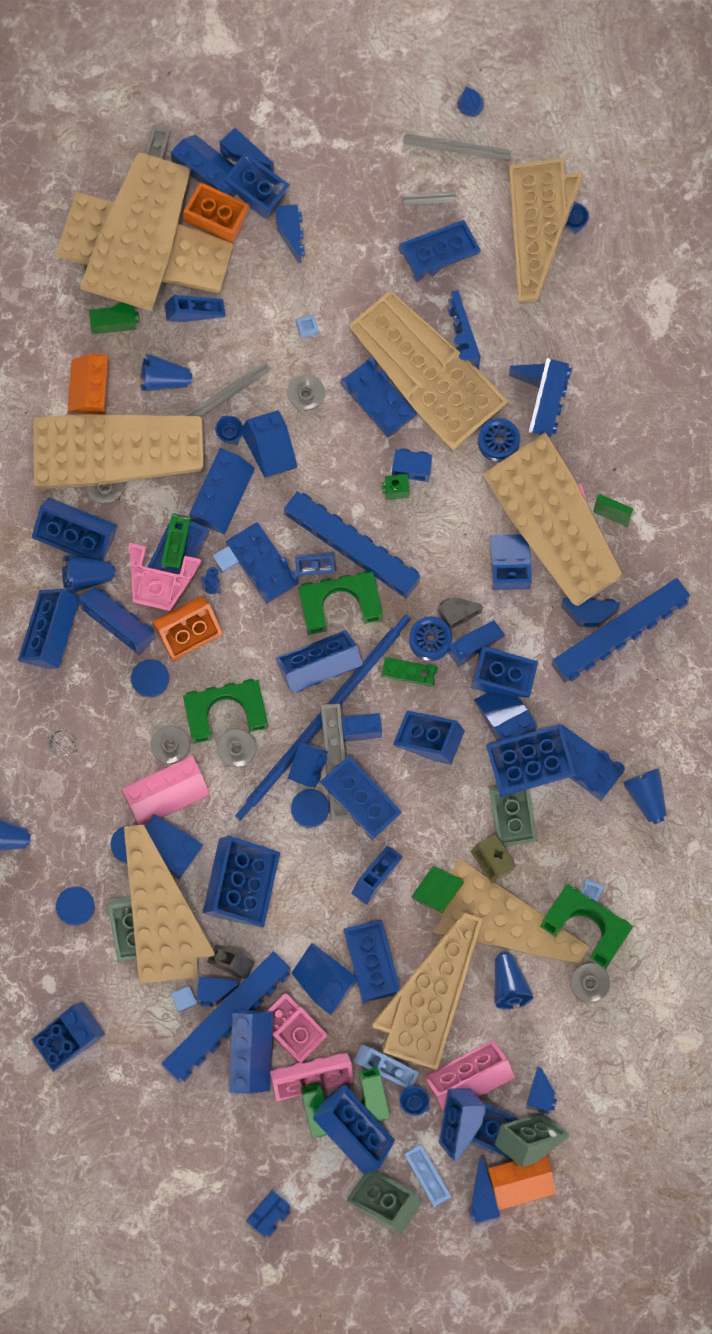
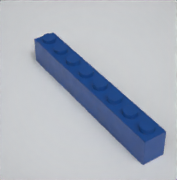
M298 491L284 507L285 516L363 570L368 571V573L373 572L376 579L405 599L409 597L420 582V575L413 567L408 568L400 558L389 555L384 547H378L373 544L371 538L366 535H360L355 527L350 524L348 526L344 524L339 516L336 514L331 515L323 505L315 504L311 501L312 499L307 494H301Z
M675 578L554 658L552 661L553 668L564 683L569 680L571 682L576 680L580 676L579 673L584 670H591L600 659L602 661L606 660L611 656V652L616 649L617 651L621 650L627 645L626 642L631 639L633 641L638 639L644 630L653 629L662 618L664 620L668 619L677 608L681 610L689 604L688 601L691 595L679 579Z
M273 951L161 1063L162 1067L178 1083L182 1080L185 1082L192 1075L191 1071L196 1066L200 1067L207 1060L205 1056L209 1052L214 1053L221 1046L219 1042L224 1037L228 1039L232 1035L233 1010L251 1011L253 1009L256 1011L263 1003L261 1000L266 995L270 997L277 989L275 986L279 982L284 983L290 977V966Z

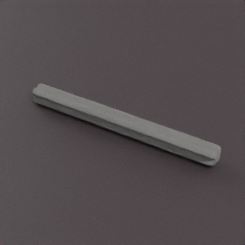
M407 133L404 135L403 143L406 145L509 161L511 158V151L506 149Z
M265 362L261 363L184 416H204L270 371L268 365Z

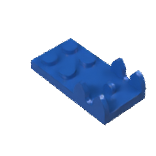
M465 220L402 242L398 247L400 254H403L412 270L413 278L416 282L420 281L426 273L434 276L442 267L477 255L481 251Z
M455 290L451 292L450 299H448L449 306L447 307L449 316L453 317L455 322L453 323L455 334L458 333L454 338V344L460 345L456 347L460 352L458 357L461 360L470 361L472 366L479 370L481 356L459 291Z
M371 357L348 376L340 380L341 386L387 438L417 416L414 409L390 384L384 370L379 371L377 369L376 363Z
M191 521L183 560L184 556L198 557L201 552V545L209 535L207 528ZM168 524L147 568L179 575L181 569L161 565L169 529ZM177 524L176 529L182 530L183 525Z
M258 522L226 541V545L230 547L240 566L266 604L299 584L295 572L289 569L286 559L280 556Z
M562 725L576 776L570 777V779L602 801L625 771L624 765L619 761H612L607 752L603 750L598 751Z
M350 756L345 758L320 781L352 816L354 823L365 830L366 836L371 840L402 813Z
M382 920L344 928V935L355 976L359 978L356 983L360 991L362 1005L367 1004L369 1001L395 995L399 991L400 985Z

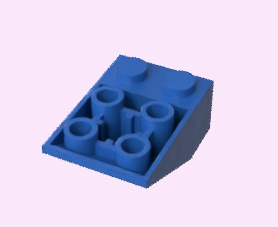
M522 534L490 535L492 590L530 589L532 583L529 544Z
M83 1002L72 1005L31 1040L54 1072L90 1048L106 1034Z

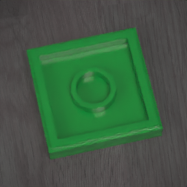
M598 494L593 513L628 527L634 509Z
M432 866L411 897L414 901L439 913H443L464 884V881Z

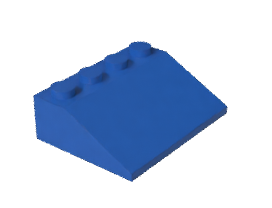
M561 724L486 745L500 797L576 776Z
M232 836L219 838L202 913L219 919L263 928L280 852Z

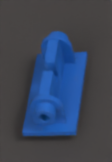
M215 567L208 568L206 577L201 576L202 590H205L208 594H221L218 569Z

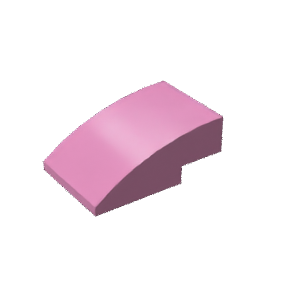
M282 993L265 1010L273 1011L272 1038L299 1063L328 1036L287 993Z

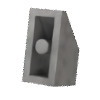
M456 597L451 600L447 598L438 606V613L442 620L447 623L450 630L481 614L483 606L480 603Z
M215 945L213 949L215 956H210L207 960V963L242 979L248 977L255 963L240 951Z

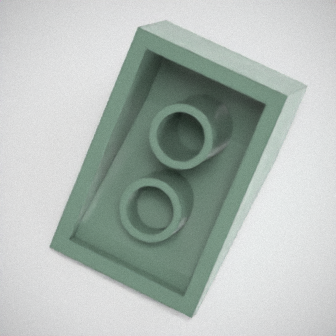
M497 785L488 786L496 835L503 843V846L536 842L537 836L529 789L500 797Z
M131 895L107 899L117 960L120 962L137 959Z
M539 1113L501 1125L495 1146L513 1159L516 1164L524 1167L538 1162L569 1138L570 1134L546 1115Z
M375 1170L363 1175L346 1200L399 1236L402 1235L423 1203L414 1192Z

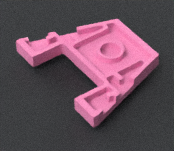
M129 543L133 603L171 612L200 567L202 560L184 556L179 575L143 567L147 547Z

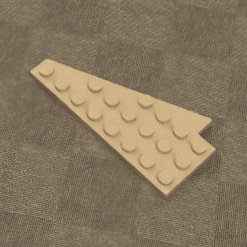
M564 158L509 165L519 303L536 302L539 300L583 179L582 172L565 175Z
M144 824L124 826L139 983L198 977L196 958L215 956V953Z
M461 859L450 874L462 879L464 884L443 913L427 907L442 918L433 930L434 935L444 936L462 913H468L483 919L476 940L477 944L579 964L590 948L563 928L557 937L542 929L540 925L545 916L495 882L491 883L488 877Z
M462 913L372 1022L371 1028L387 1033L381 1050L382 1053L438 1070L481 927L482 918Z

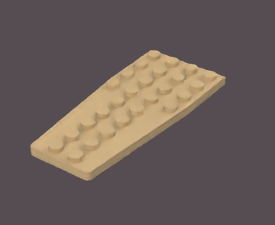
M141 152L136 155L97 238L80 285L81 290L152 311L168 265L190 175L189 168Z
M76 192L56 257L88 265L97 238L114 202ZM177 224L168 265L162 282L219 293L229 264L233 244Z
M387 292L350 324L352 333L378 366L384 370L389 380L404 399L452 452L508 405L505 397L475 366H472L470 361L461 360L458 357L460 352L393 292Z
M86 414L33 418L35 490L97 486L99 484L104 485L200 472L204 469L203 422L200 416Z
M546 432L483 473L510 520L575 606H579L622 578L623 573L582 491Z

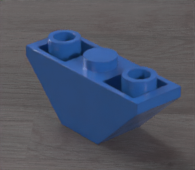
M566 597L563 598L561 607L579 627L599 628L618 612L620 602H616L614 599L598 601L596 598H590L579 606H575Z

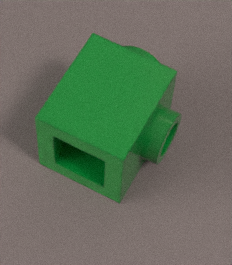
M407 474L385 476V482L381 483L382 494H386V500L409 498Z

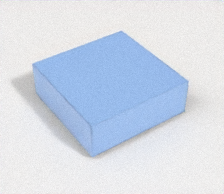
M314 315L296 319L301 338L319 334Z
M229 546L213 555V559L222 573L239 564Z
M586 879L580 893L598 903L604 886Z
M189 986L171 993L179 1013L197 1005Z

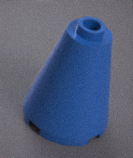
M145 354L146 358L143 359L140 378L144 380V384H140L141 391L186 388L188 384L192 383L193 374L190 373L188 368L151 354Z
M70 555L63 556L62 562L66 561V567H62L63 586L68 588L67 591L71 593L110 582L112 577H115V567L111 566L110 562Z
M659 769L649 771L623 782L624 787L648 822L653 821V824L664 821V816H667Z
M0 819V851L25 849V846L30 844L31 839L28 829Z
M509 952L500 953L495 958L494 1003L496 1007L509 1010L514 1009L513 1005L519 1004L522 1007L529 1004L533 1000V993L514 955L509 954Z

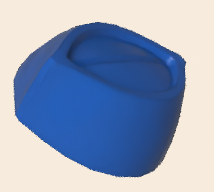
M466 86L457 101V106L463 115L477 117L484 109V99L476 90Z
M576 202L572 206L566 227L574 234H577L589 220V213L586 207Z
M221 416L216 423L215 432L223 442L237 446L242 436L240 430L243 425L234 416Z
M411 1086L399 1094L401 1109L406 1114L418 1116L429 1111V1096L421 1087Z

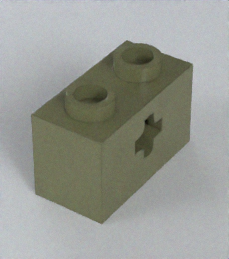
M496 834L477 843L471 850L472 855L491 883L509 875L517 867Z

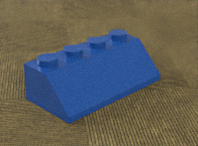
M197 135L182 139L171 151V161L189 168L190 176L197 182H201L232 197L236 196V193L224 182V179L235 165Z
M546 359L529 432L540 435L546 432L549 437L552 436V433L556 434L558 423L555 422L556 416L561 415L563 407L560 404L561 397H565L567 386H564L566 378L570 379L572 368H569V363Z
M220 448L189 513L191 521L225 535L255 468L237 454Z
M48 497L40 506L32 538L77 557L104 561L113 542L118 525Z
M94 587L79 597L81 610L139 656L154 640L153 629L147 624L142 625L138 621V617L132 612L128 614L123 610L124 606L118 601L113 602L109 598V594L103 589L99 591Z
M65 589L39 590L18 661L45 669L59 668L70 629L73 626L74 616L78 609V596Z
M346 630L275 658L291 693L303 691L309 686L318 685L324 680L338 677L346 671L355 670L363 665L357 645Z
M233 1010L229 1093L252 1094L270 1091L273 1011Z
M345 1085L341 1086L326 1099L312 1118L363 1174L380 1169L395 1142V1139Z

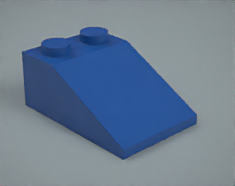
M246 152L224 179V182L245 203L249 204L253 211L264 219H267L290 186L289 183Z
M279 410L246 420L240 432L264 478L297 468L288 428Z
M483 646L478 655L470 688L492 694L529 698L538 661Z
M486 693L474 699L497 742L536 731L537 725L519 697Z
M406 711L393 745L432 761L451 765L465 730L456 720Z
M153 815L145 828L171 875L180 880L203 844L182 830Z
M313 943L309 945L292 971V975L314 1003L330 1015L341 1006L359 979Z
M470 1088L447 1090L439 1144L453 1161L459 1160L482 1125L483 1116L486 1114L485 1105Z
M483 1102L486 1107V1114L483 1116L482 1125L469 1144L514 1161L496 1147L495 1143L501 1125L519 1119Z

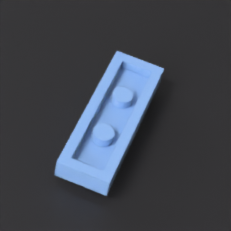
M422 1145L404 1154L433 1207L451 1198L450 1193Z

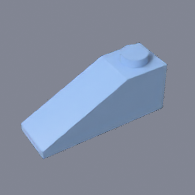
M363 1044L353 1061L367 1069L378 1067L381 1076L405 1088L413 1086L419 1074L418 1071Z

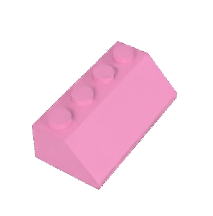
M193 756L122 789L137 824H144V826L147 825L153 815L163 818L210 796Z
M493 1040L440 1067L438 1070L423 1076L443 1113L448 1089L470 1088L479 1097L515 1078L507 1058Z
M338 1053L329 1058H317L312 1062L297 1063L291 1067H279L274 1071H270L276 1101L301 1096V1086L317 1082L320 1083L322 1090L354 1083L352 1065L347 1053Z

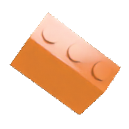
M200 182L183 211L184 222L233 244L242 229L250 205Z
M87 354L72 359L67 413L105 415L109 370L108 355Z
M202 595L152 621L157 635L172 661L223 634L210 604Z
M547 1155L538 1162L524 1167L513 1161L488 1168L487 1170L499 1210L556 1194Z

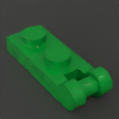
M172 513L161 563L162 566L181 569L191 517H179L178 514ZM176 525H183L182 530L176 529Z
M385 657L381 677L434 687V675L437 674L438 667ZM421 672L427 673L426 678L421 677Z

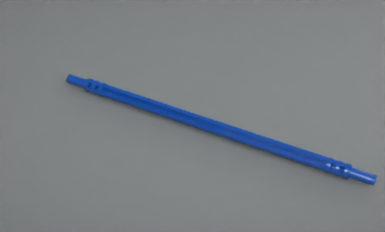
M405 614L394 628L391 627L364 659L363 665L353 672L326 705L340 704L341 706L400 636L401 630L411 620L408 615ZM321 711L246 799V803L235 815L239 821L244 818L252 807L255 808L292 764L300 742L309 743L322 728Z

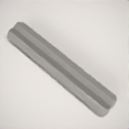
M454 191L402 195L403 205L450 203L456 201Z

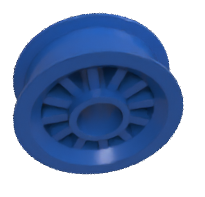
M503 418L489 420L482 426L479 432L478 447L480 452L488 460L494 462L503 461L518 451L520 442L519 431L509 420ZM502 438L504 441L498 443L494 439Z
M424 617L413 625L410 631L409 644L412 652L418 658L425 661H436L448 653V646L451 645L452 633L446 622L437 617ZM427 636H433L436 640L433 642H428L425 638Z

